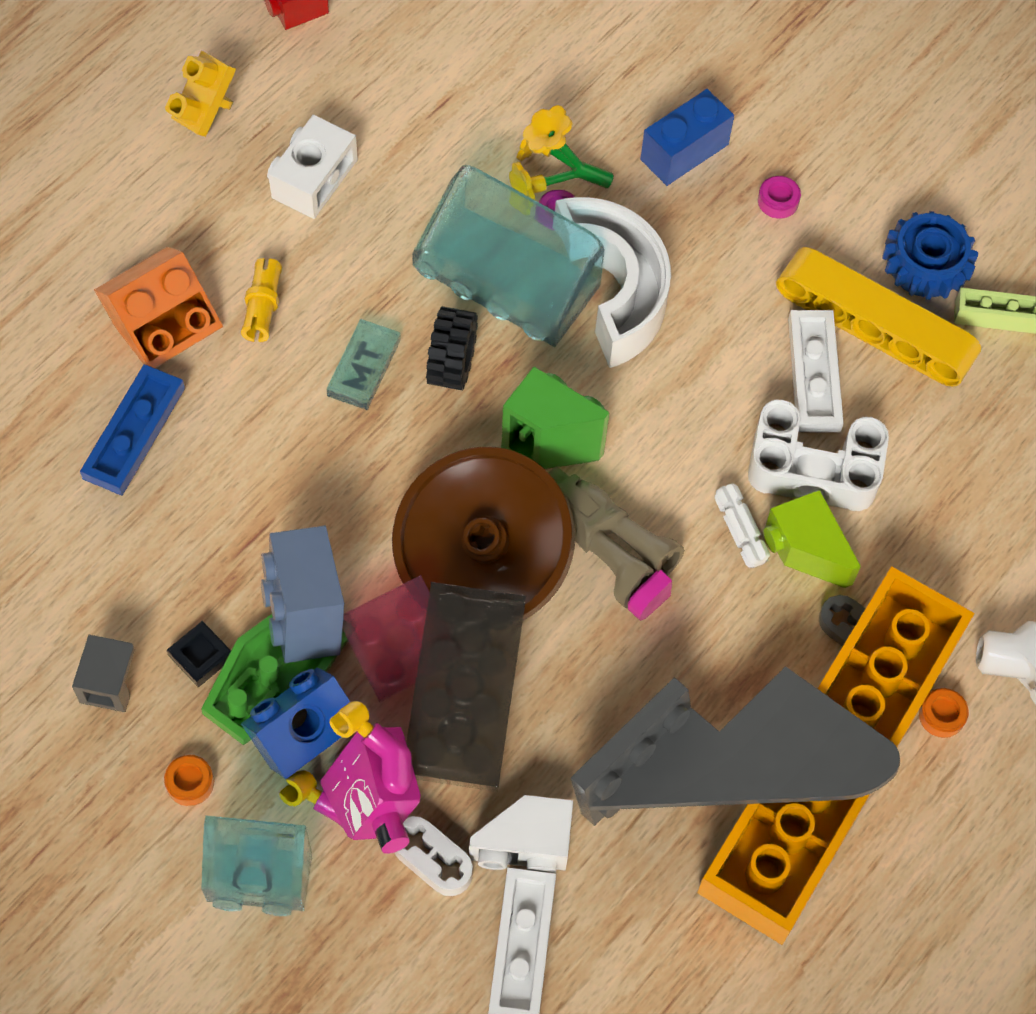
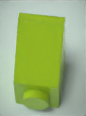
M820 490L770 509L763 534L767 546L771 552H778L784 566L843 588L854 584L861 566Z

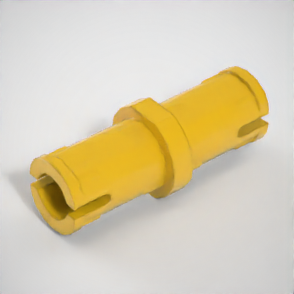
M265 258L257 259L255 262L252 286L245 293L244 299L247 310L241 329V335L248 341L255 342L257 330L260 331L259 342L267 341L269 338L272 312L276 311L279 304L276 292L282 272L281 263L275 259L269 258L266 270H264Z

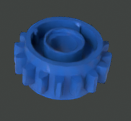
M934 211L924 214L912 213L908 221L898 220L895 230H890L882 254V259L888 261L885 272L886 274H892L895 279L894 285L897 287L901 286L911 296L925 297L926 300L942 296L944 299L948 298L952 289L959 292L960 287L963 288L966 280L970 281L976 267L974 264L978 257V252L971 250L975 239L968 236L964 224L960 225L949 215L937 214Z

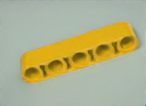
M809 247L799 248L776 281L778 291L789 301L806 310H833L835 326L943 385L958 386L981 352L979 341L967 331Z

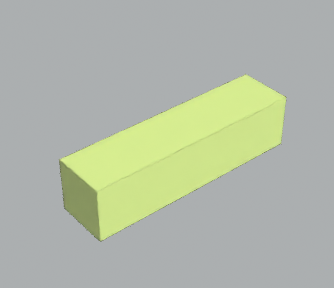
M960 287L955 299L954 324L1036 334V296Z

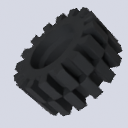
M440 307L437 319L434 322V331L431 334V345L428 349L429 359L426 365L427 384L463 391L468 380V372L471 369V360L474 355V344L477 337L478 315L476 312Z

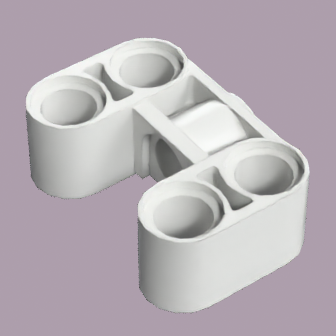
M785 400L768 402L761 411L754 436L748 469V480L751 486L762 493L795 499L820 490L825 501L830 506L845 508L851 511L867 509L873 503L883 479L889 440L886 426L880 420L873 417H862L851 424L843 448L838 450V453L803 447V442L797 441L800 426V413L797 407ZM777 424L782 426L785 430L777 431L771 428L769 425ZM857 442H866L873 448L862 447ZM762 463H773L776 466H778L779 469H768L764 465H762ZM851 480L862 481L867 487H858Z

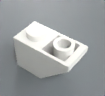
M524 795L470 837L469 857L471 861H478L480 867L491 870H503L507 868V865L526 866L527 870L554 874L556 870L566 871L573 800Z

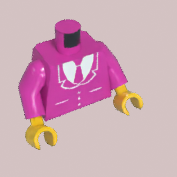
M357 701L349 702L337 714L331 717L330 726L337 735L343 738H348L355 732L356 734L320 780L323 792L317 789L314 776L310 772L303 770L295 772L286 779V782L290 785L283 788L279 795L285 804L294 807L307 799L315 804L314 810L338 823L349 838L353 840L377 839L383 853H395L409 844V837L403 822L420 803L421 794L412 766V755L407 747L401 727H382L377 722L372 725L368 722L369 712L366 706Z

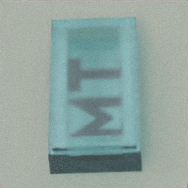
M360 319L326 389L327 396L368 410L401 341L400 332Z

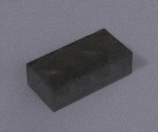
M431 582L406 741L412 755V766L416 780L498 792L526 596Z

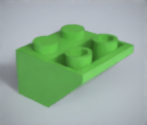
M533 367L503 405L501 448L525 455L544 469L599 461L604 455L610 412L605 410L604 406L597 399L591 396H582L569 388L559 376L553 373L546 374Z

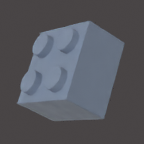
M326 526L270 533L269 552L261 554L264 579L261 580V592L264 606H271L273 618H269V629L272 645H281L284 663L340 655L344 600Z

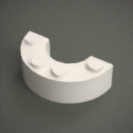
M590 197L556 200L554 231L567 263L588 262L600 265L614 275L622 288L613 299L598 305L595 334L609 368L618 366L642 352L654 339L662 325L671 280V266L667 250L651 225L641 216L622 205Z

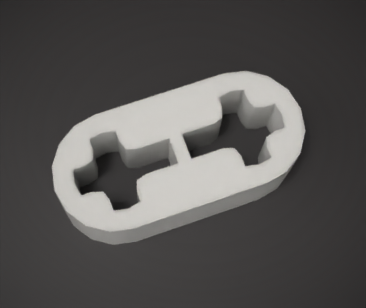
M407 817L403 822L406 832L412 836H415L419 831L422 832L423 845L430 852L425 854L420 848L413 846L409 850L403 848L395 852L394 854L435 891L444 896H456L467 890L472 881L473 866L466 852L429 821L421 817ZM438 858L447 866H452L455 862L459 863L461 879L456 880L450 877L446 881L441 880L442 868L435 860Z

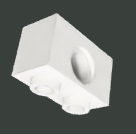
M312 115L304 127L296 129L291 138L290 146L281 157L277 156L272 161L268 169L267 177L270 183L272 199L315 219L358 160L356 135Z

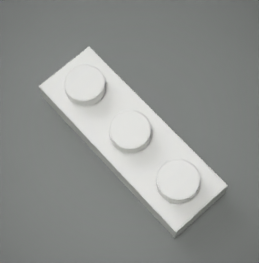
M790 310L788 324L795 407H797L800 413L799 432H841L844 423L834 311Z
M507 867L488 1014L540 1013L556 874Z

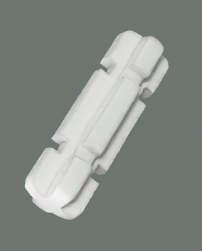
M735 484L722 486L716 490L715 501L720 511L726 514L723 518L737 547L743 550L740 554L746 566L755 568L765 564L770 557V552L764 540L759 539L761 533L747 504L741 502L744 498L739 487Z

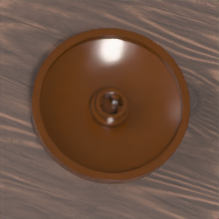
M474 447L460 450L437 460L427 467L404 494L395 516L392 532V551L395 566L408 593L421 607L438 619L450 625L470 630H494L508 627L529 618L551 600L564 582L575 549V524L572 511L566 496L557 482L543 467L527 456L498 447Z

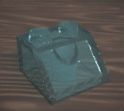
M205 815L201 889L207 902H213V907L225 911H240L243 905L262 907V912L274 916H289L292 910H305L312 861V850L306 825Z

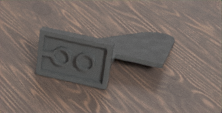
M785 666L720 731L691 708L689 690L674 677L571 777L581 814L595 826L603 817L611 818L620 809L830 801L859 798L879 790L896 776L900 766V754L893 742Z

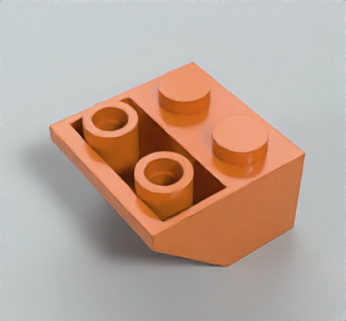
M170 247L162 249L94 289L115 328L141 362L153 368L158 367L223 327L184 253Z

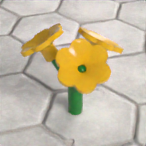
M560 105L553 106L549 110L540 109L532 116L531 124L523 131V140L520 144L517 159L523 161L526 157L529 158L533 152L542 153L547 157L552 155L569 166L571 170L548 177L543 175L530 177L520 162L512 163L509 180L513 188V197L518 207H521L525 215L532 213L533 206H535L534 194L545 191L549 185L580 178L607 189L613 181L614 175L612 172L581 161L566 144V137L564 135L571 130L573 124L572 120L566 115V110Z

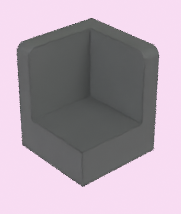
M88 634L72 684L79 703L126 712L130 693L125 680L135 651L132 643Z

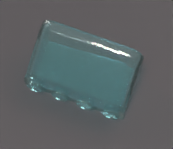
M463 165L450 180L413 250L412 261L413 266L425 278L440 281L450 287L460 298L465 300L471 299L487 308L489 313L495 318L502 321L508 320L522 328L530 338L536 341H545L556 347L600 288L605 250L599 238L586 228L476 167Z

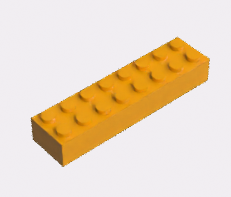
M891 566L817 689L898 747L975 613ZM870 794L847 800L747 804L704 875L697 893L783 945Z

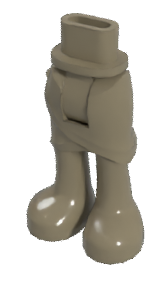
M554 467L548 472L562 489L570 505L575 524V542L586 553L590 550L613 571L616 576L614 596L624 608H628V602L633 594L656 571L662 570L668 576L679 564L685 550L677 541L671 538L656 536L628 518V513L614 504L609 495L595 484L580 480V477L576 474L568 476L559 467ZM614 532L641 556L643 561L631 555L607 535Z

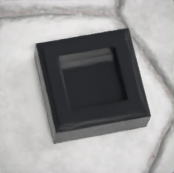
M203 620L167 649L168 656L198 688L223 668L231 652Z

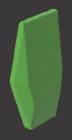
M272 614L237 639L201 708L202 714L242 745H245L251 739L241 723L251 716L250 712L257 704L268 698H276L290 688L289 683L303 671L314 670L318 667L327 672L338 656L284 663L281 645L273 646L271 641L269 618H273ZM344 620L341 651L353 635L355 629Z

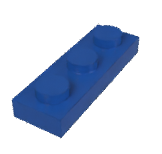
M144 364L81 468L80 474L82 479L123 496L185 390L184 381Z

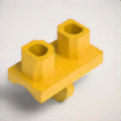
M202 50L198 57L188 56L182 68L183 77L188 79L182 94L176 92L170 95L165 106V110L172 115L171 119L197 135L206 137L219 107L228 110L232 107L233 101L227 98L225 93L236 69Z

